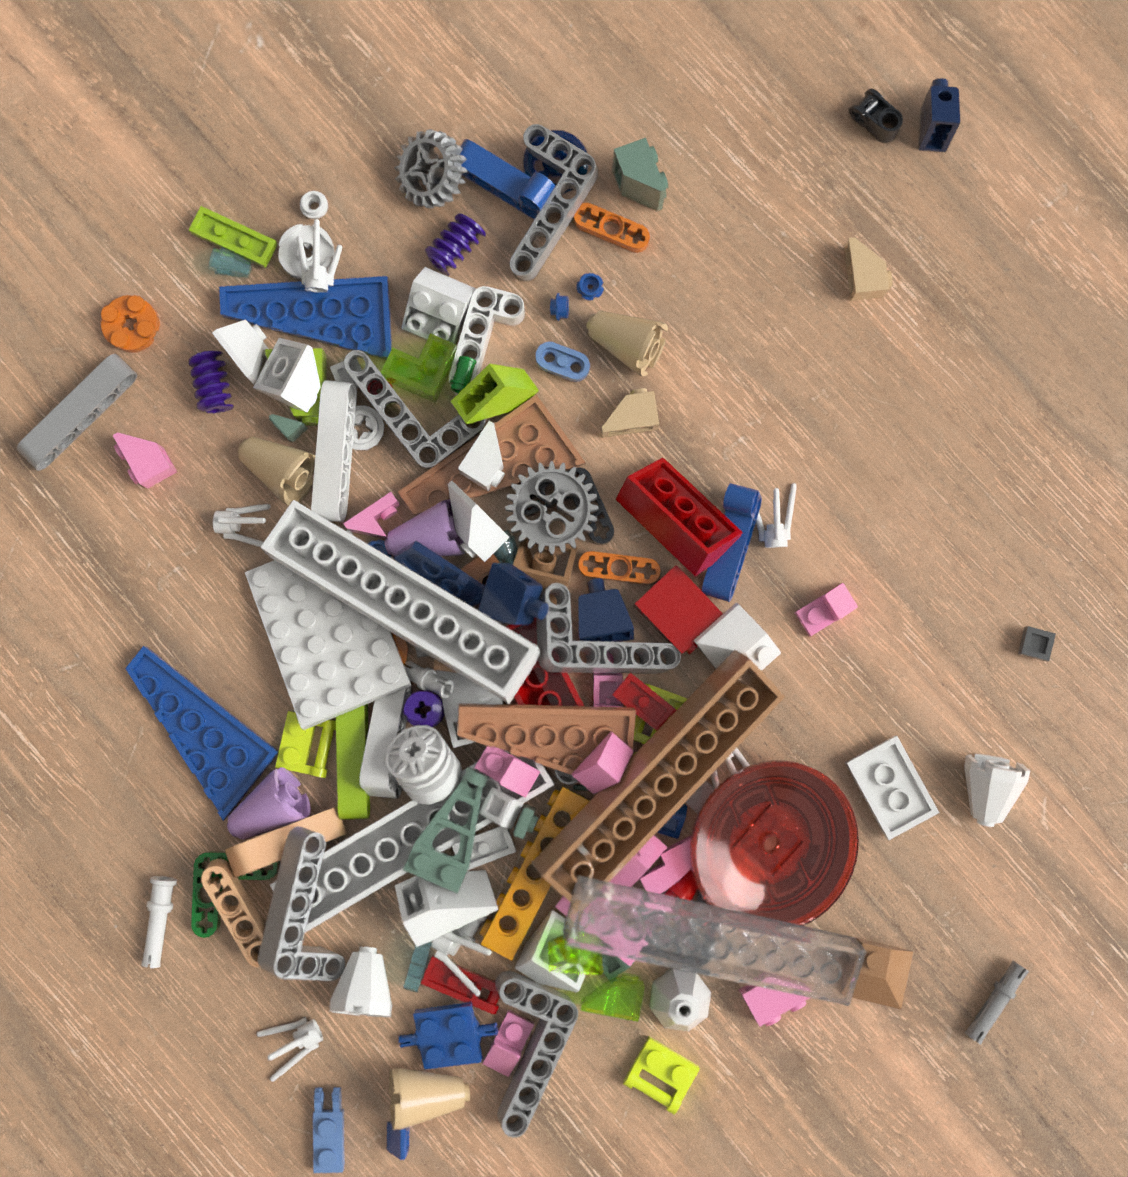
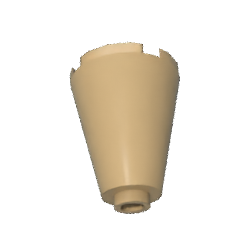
M598 311L596 314H592L586 325L590 338L640 376L648 374L644 371L647 367L653 368L666 341V339L661 337L663 330L668 332L667 324L663 322L606 311Z
M257 437L245 439L239 445V460L286 505H290V502L293 500L300 502L313 487L314 479L311 477L315 468L314 454Z
M403 1068L390 1069L389 1094H391V1104L389 1105L393 1130H401L462 1109L465 1102L470 1100L469 1084L463 1083L462 1077Z

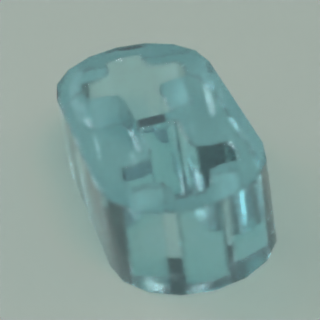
M433 941L418 947L415 945L403 989L418 993Z

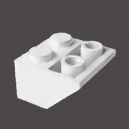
M424 267L412 283L401 329L453 350L462 331L471 297L476 288Z

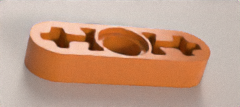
M582 203L574 215V224L579 230L634 253H640L649 245L650 233L645 226L591 203ZM586 212H590V218L593 220L588 219L586 223L582 222L580 214L585 215ZM601 216L602 218L599 223V229L595 228V221H598V217ZM609 221H614L619 225L620 229L616 234L611 235L604 231V225ZM624 227H627V234L629 235L625 234V239L623 240L621 239V237L624 232ZM637 233L642 234L641 239L643 241H638L637 244L632 243L633 238L631 236H636Z
M595 551L584 553L578 563L579 571L585 577L642 585L655 583L661 573L659 564L653 559ZM589 557L595 558V563L604 564L603 558H608L607 575L601 574L603 568L597 567L594 568L593 572H588V568L583 566V562H588ZM617 560L624 561L628 567L626 574L623 576L614 575L611 571L613 562ZM631 562H637L635 568L644 569L646 564L651 565V570L655 571V575H651L649 579H644L643 573L635 572V578H630L629 576L632 572Z

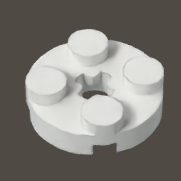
M295 225L282 235L279 242L278 256L281 265L290 276L301 281L302 270L296 238L297 236L302 237L303 246L306 249L313 248L314 225ZM319 227V266L325 267L326 272H328L335 254L334 244L328 233ZM313 251L310 258L306 257L308 271L309 266L313 265Z

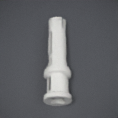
M152 876L150 878V883L153 885L150 901H147L146 905L150 915L141 964L143 967H148V964H150V968H159L161 966L167 915L173 909V903H171L173 886L177 884V879L166 876Z

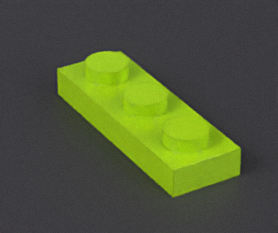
M200 206L188 230L192 235L263 268L267 267L278 245L276 240L203 206Z

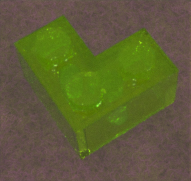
M430 333L419 359L392 347L381 374L387 382L436 403L451 371L457 345Z

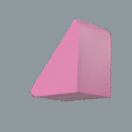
M611 731L572 773V776L595 794L620 781L633 750Z

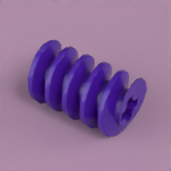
M461 213L455 216L456 222L448 223V230L440 232L441 239L435 238L433 240L434 247L427 246L425 249L426 255L433 266L448 277L449 273L446 267L457 268L453 259L456 258L463 261L464 257L461 251L472 252L468 243L479 244L475 235L486 236L485 231L477 222Z
M204 351L192 356L188 360L189 366L193 368L190 374L192 378H195L192 385L197 389L194 396L197 400H200L196 405L200 411L213 414L234 409V405L225 404L226 400L232 398V394L223 393L222 391L230 387L229 383L221 382L220 380L228 376L227 372L218 370V368L226 365L225 361L216 359L223 355V352Z
M419 691L413 693L404 705V714L413 726H437L445 715L442 699L432 692ZM424 703L426 706H431V711L427 712L426 715L419 712L420 708L424 707Z

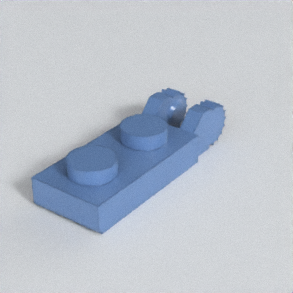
M334 1087L333 1109H324L323 1088H315L313 1173H343L345 1168L344 1109H342L341 1087Z

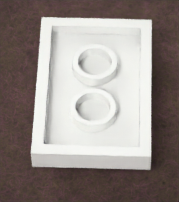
M893 736L845 762L887 840L900 835L939 813L898 736Z

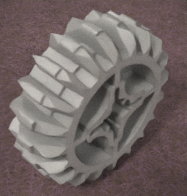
M429 129L426 132H417L416 137H408L409 145H400L404 152L402 155L396 156L400 160V165L394 167L396 171L400 172V175L395 178L397 182L402 183L399 190L402 193H406L405 198L414 202L415 205L420 207L425 206V208L432 209L435 206H444L445 202L453 201L452 193H461L458 185L466 183L461 178L462 173L467 172V169L462 167V164L467 160L464 156L460 155L463 149L456 145V140L441 131L436 132ZM434 147L440 150L443 159L438 158V154L434 152ZM422 179L423 184L427 186V192L423 190L418 180Z

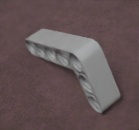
M533 124L525 130L523 135L525 145L529 153L563 175L510 259L512 272L522 281H530L537 276L598 178V169L591 155L539 124ZM535 137H544V141L541 145H531V142ZM558 151H567L568 155L565 159L559 161L554 159ZM582 165H590L592 167L588 174H578V169ZM567 189L576 190V195L572 199L563 198V193ZM552 213H560L561 218L557 223H548V217ZM540 236L546 238V242L542 247H533L535 238ZM524 260L531 262V266L527 271H518L520 262Z
M353 350L345 356L344 367L348 375L420 467L431 469L475 437L484 428L485 419L480 420V425L477 428L471 429L465 425L464 420L459 414L433 435L429 436L364 352ZM355 358H361L365 361V368L360 372L350 369V362ZM371 381H380L383 384L381 393L377 395L370 394L367 391L368 384ZM390 403L398 404L401 408L400 414L395 418H390L385 414V407ZM406 426H414L418 430V436L414 440H406L402 436L403 429ZM447 431H453L458 436V442L453 446H447L442 441V435ZM425 448L434 450L436 454L435 460L431 463H424L419 458L420 452Z
M554 583L542 590L539 600L549 605V611L544 619L539 620L536 618L537 645L541 654L538 661L545 671L660 674L679 665L681 660L680 651L670 643L572 641L571 602L568 589L563 584ZM549 593L556 597L557 605L551 603ZM550 622L557 625L558 634L551 630ZM552 650L558 653L559 663L553 660L551 656ZM579 651L586 655L587 663L581 661ZM607 652L612 654L614 659L613 664L608 661L606 656ZM634 652L640 657V664L634 660ZM660 653L666 657V664L661 661Z
M302 826L293 828L286 839L258 955V964L263 970L281 979L333 981L343 974L345 969L344 958L324 947L302 945L326 844L322 834Z
M504 971L499 974L495 982L496 990L503 1002L540 1018L497 1113L504 1133L509 1137L516 1138L525 1133L577 1021L578 1009L571 998L565 993L539 984L516 972ZM511 982L517 983V987L512 993L504 992L507 984ZM535 994H543V998L538 1004H530V1000ZM569 1005L565 1014L556 1015L560 1006ZM556 1032L554 1040L544 1042V1038L548 1033ZM536 1060H544L540 1068H531ZM531 1087L528 1095L519 1096V1092L523 1088ZM511 1115H519V1118L514 1123H506Z

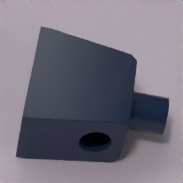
M938 78L933 80L922 104L918 150L946 152L960 125L959 89L957 87H949L947 79Z
M492 563L478 611L492 620L513 625H529L533 622L534 617L539 620L544 619L549 611V605L539 600L543 589L539 582L510 563Z
M600 578L588 581L589 594H583L578 597L579 641L623 642L634 640V626L619 590H606L604 580Z

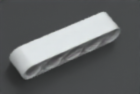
M326 380L321 387L311 511L328 521L343 522L347 515L357 389L353 382Z

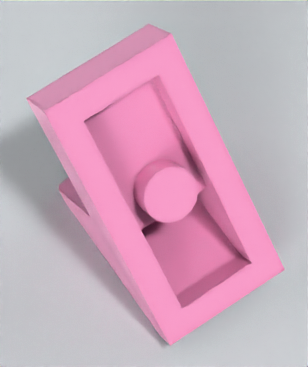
M390 492L343 524L349 531L386 539L388 536L378 523V520L382 518L384 521L397 513L396 508L400 504L392 492Z
M842 583L794 613L810 637L833 622L840 620L858 606Z
M494 746L486 747L475 766V769L498 781L500 785L524 797L527 796L540 774L539 770L503 749Z
M508 1009L498 1030V1035L495 1036L482 1064L509 1077L521 1057V1051L534 1026V1022Z

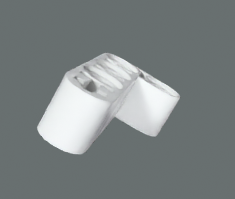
M488 286L479 287L473 292L449 374V383L451 379H454L459 357L469 350L477 353L475 358L477 363L474 367L471 381L480 373L494 321L510 326L518 325L523 321L525 308L520 296ZM482 298H489L493 301L486 308L478 305L479 300ZM509 305L519 307V311L514 315H509L504 310ZM475 324H481L485 327L484 331L480 334H474L470 329Z
M411 686L374 702L360 772V785L369 796L398 799L401 795L402 786L386 767L385 756L390 743L406 728L407 718L404 714V705L406 700L412 695Z

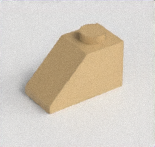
M855 237L849 238L844 246L850 301L884 297L892 287V273L887 271L886 261Z
M645 388L630 391V395H626L602 426V438L658 430L659 419L654 391L647 392Z

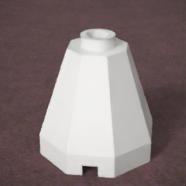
M975 754V757L966 755L964 768L970 812L973 818L977 819L978 824L994 827L995 823H1002L1028 782L1030 770L1025 765L1016 763L1015 768L1009 765L1010 760L1002 757Z
M360 947L359 952H352L332 995L330 1012L358 1016L367 1015L370 1017H391L392 1001L383 955L377 954V948Z
M671 967L663 976L658 977L652 982L649 1007L664 1028L689 1032L708 1017L711 992L696 971Z

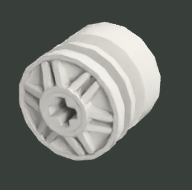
M427 725L410 727L398 734L388 746L385 756L386 767L412 800L420 804H433L442 801L459 784L462 774L461 764L436 729Z

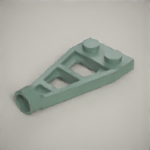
M467 767L463 780L415 841L404 866V871L458 893L470 866L482 789L485 787L489 776L476 769ZM468 782L477 785L478 787L471 788L469 787ZM460 800L468 803L471 807L468 821L465 825H460L448 818L454 804ZM444 828H451L460 834L459 851L454 856L433 848V840Z

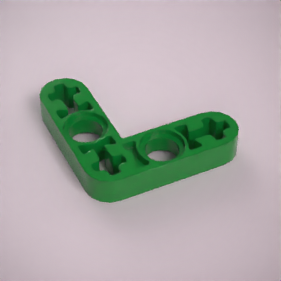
M205 852L199 855L194 862L191 927L194 934L201 938H207L216 933L221 924V916L213 902L207 903L200 898V890L203 887L200 878H202V874L206 869L202 867V862L207 861L209 857L210 862L215 859H224L229 863L226 852ZM280 861L272 863L273 869L269 870L267 874H264V869L259 868L252 871L253 875L247 873L238 876V879H271L279 872ZM213 871L211 876H218L221 879L223 875L222 873L216 874ZM199 907H214V911H209L207 915L208 921L213 922V926L209 927L207 931H205L204 926L199 925V921L205 918V910L199 911Z

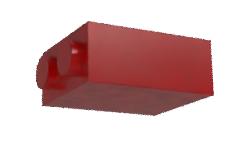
M677 565L633 605L668 643L673 644L680 651V654L686 651L690 655L698 647L694 640L723 615Z

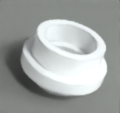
M310 191L301 198L300 209L307 218L319 219L326 214L328 202L322 193ZM312 203H319L317 209H310Z

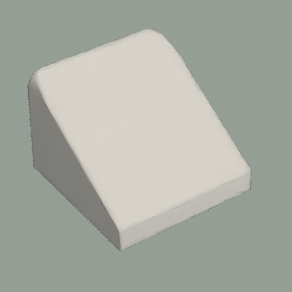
M491 787L479 814L502 827L511 829L524 803Z

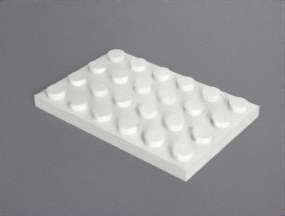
M349 530L346 531V532L350 533L351 535H353L352 531H349ZM275 560L245 572L301 729L306 730L412 686L392 633Z

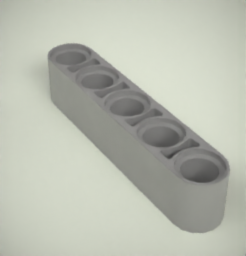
M118 354L108 356L19 442L17 451L37 471L43 470L135 382L137 373Z

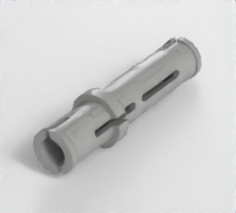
M1015 961L1011 962L1001 980L994 983L995 989L967 1031H965L967 1036L980 1045L982 1044V1041L1010 999L1014 1000L1016 997V990L1029 973L1027 969Z

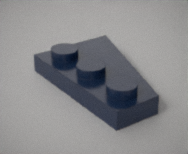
M414 541L404 547L395 555L394 559L399 564L469 606L474 607L481 603L485 585L418 541Z

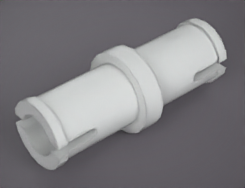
M412 661L405 662L407 666L411 667L410 669L404 666L409 680L416 683L419 689L423 691L430 690L442 698L449 697V694L443 692V690L452 694L454 683L451 680L437 675L436 671L431 668H423Z

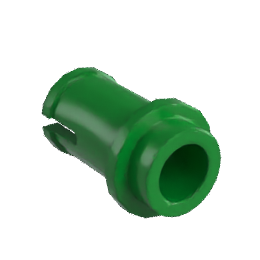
M467 356L459 357L454 379H451L449 383L452 385L451 390L453 392L460 393L471 382L474 367L477 363L475 359Z

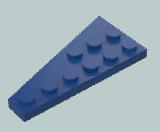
M387 276L334 279L333 286H328V291L324 293L305 290V285L302 284V281L219 287L220 314L225 318L236 321L246 320L249 324H257L259 327L352 351L359 350L367 355L393 361L389 280Z
M143 646L125 669L143 697L151 705L155 716L169 733L171 741L191 772L195 774L204 788L203 791L211 799L218 810L219 816L224 821L277 756L279 751L151 649Z

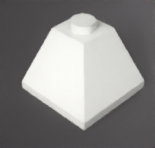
M246 320L212 332L245 376L255 385L267 362L265 349H269L263 342L267 337L256 324L251 327Z
M279 338L253 388L292 408L308 412L315 403L317 393L321 387L312 347L307 344Z
M451 480L448 483L455 530L456 534L464 541L460 546L472 558L477 554L485 562L509 536Z
M735 603L694 640L715 669L734 650L750 658L761 671L781 654L768 634L738 603Z
M552 910L526 942L515 969L539 984L578 992L598 941Z

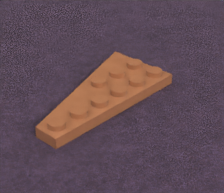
M535 395L494 424L504 467L502 472L505 473L497 487L492 486L487 491L459 473L458 467L479 437L478 435L398 491V493L412 513L417 516L439 502L450 499L448 483L451 480L470 499L510 488L512 483L520 485L521 482L518 475L521 474L526 478L529 477L528 467L532 468L535 473L538 472L539 463H542L544 469H549L551 461H553L555 469H559L561 464L565 463L566 471L573 467L585 465L586 462L539 397Z
M458 703L457 735L489 747L494 746L518 757L529 758L541 765L572 775L611 731L633 750L636 710L634 707Z

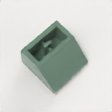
M645 137L615 148L612 172L621 195L653 210H662L664 199L667 197L666 189L669 186L665 173L663 171L659 172L656 165L658 156L654 146L649 147Z

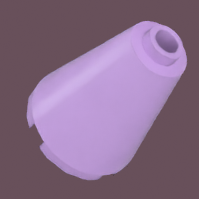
M450 499L439 502L389 531L388 538L385 539L387 552L395 557L398 551L414 541H418L439 556L465 554V550L460 546L464 541L456 534Z
M282 767L271 771L228 816L227 828L230 834L235 838L238 837L241 840H245L308 817L311 810L309 798L306 793L301 796L297 788L301 785L298 779L290 771Z

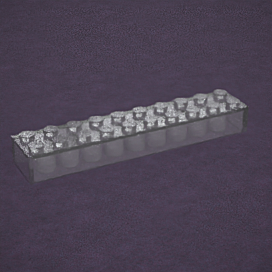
M579 875L562 930L567 946L846 1006L850 1005L867 952L855 937Z

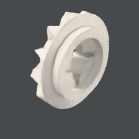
M356 406L354 426L361 425L365 419L366 427L373 432H363L359 438L358 431L354 429V450L367 451L373 446L378 445L382 436H384V422L378 412L371 407Z

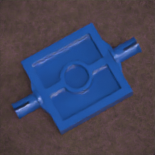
M472 1002L415 1009L413 1017L416 1032L415 1034L399 1035L400 1048L417 1046L421 1052L424 1070L481 1063L483 1058L480 1045L481 1037L497 1036L498 1027L496 1022L480 1025L474 1015Z

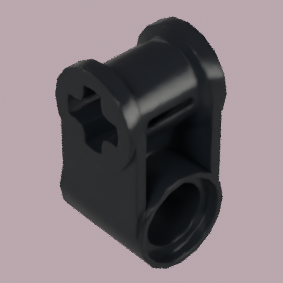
M872 88L865 92V97L857 105H852L849 108L851 118L881 143H889L895 140L903 124L901 112L886 101L878 91ZM882 123H890L894 128H886Z

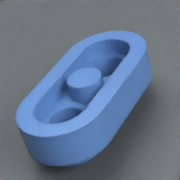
M545 342L536 350V363L543 371L572 382L582 381L589 374V359L581 352L554 342ZM548 354H552L555 357V360L553 362H547L544 359L545 356ZM573 364H578L581 370L573 372L570 368Z

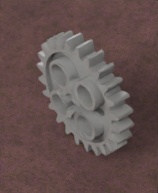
M553 461L550 462L549 469H544L542 463H539L538 472L535 473L532 468L528 467L529 477L526 478L521 474L518 475L521 485L511 484L516 494H507V499L512 501L513 504L505 506V509L514 514L507 518V522H516L511 531L512 533L521 531L518 541L522 542L528 539V549L537 544L539 545L540 554L544 551L545 547H549L550 554L553 555L555 547H559L564 554L566 550L565 545L567 544L576 549L575 539H579L582 542L586 541L582 533L583 531L592 533L593 529L588 525V522H596L597 518L591 515L590 512L597 511L598 506L590 504V502L597 498V494H588L593 485L592 483L583 485L585 474L576 478L575 467L566 472L565 463H562L559 469H555ZM544 482L552 483L555 487L554 492L549 496L542 495L538 490L539 486ZM533 494L548 505L556 502L557 509L564 514L572 516L575 519L574 522L566 520L554 511L551 515L547 514V507L531 500L529 496ZM569 496L576 497L580 502L578 508L574 510L567 509L563 504L565 498ZM534 506L540 510L541 514L538 519L531 521L525 518L524 513L527 508ZM553 521L564 523L566 528L562 534L555 535L550 532L549 526Z

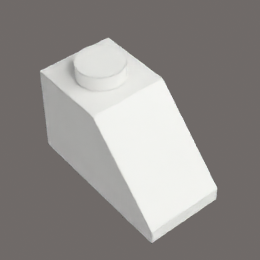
M488 421L458 467L460 474L487 491L492 486L497 487L505 475L502 472L504 467L495 426L491 421Z

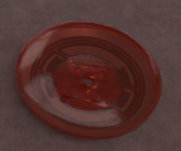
M771 760L750 765L724 780L711 793L698 814L690 843L691 868L696 885L709 906L719 916L736 927L765 934L782 933L798 929L811 923L828 911L846 889L854 872L858 856L859 834L857 821L843 791L835 782L820 771L802 763L786 760ZM769 837H776V846L771 850H765V841Z

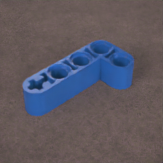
M464 139L460 145L463 149L460 155L467 159L462 164V167L466 168L467 172L462 173V176L535 220L554 190V183L538 172H534L532 177L473 141Z
M732 483L728 485L723 501L724 515L743 533L707 569L702 586V592L706 596L727 602L732 600L761 507L762 496L759 490Z

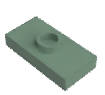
M528 804L524 805L513 832L514 836L524 839L526 832L532 834L538 817L533 815L535 807Z

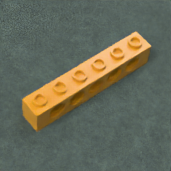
M562 786L560 791L554 789L547 803L551 806L547 817L541 814L534 828L538 832L534 842L532 843L528 840L520 854L521 857L525 858L521 867L517 868L514 866L506 881L511 884L506 895L501 892L496 900L497 913L493 920L487 918L479 933L484 936L481 945L511 961L513 960L551 886L542 876L538 878L530 877L527 873V867L543 851L540 846L541 840L545 837L555 838L566 827L556 825L554 815L558 811H566L572 820L591 800L565 786ZM519 889L526 890L530 895L529 901L525 904L517 903L513 897L515 891ZM503 916H512L516 921V926L511 930L502 928L500 919Z

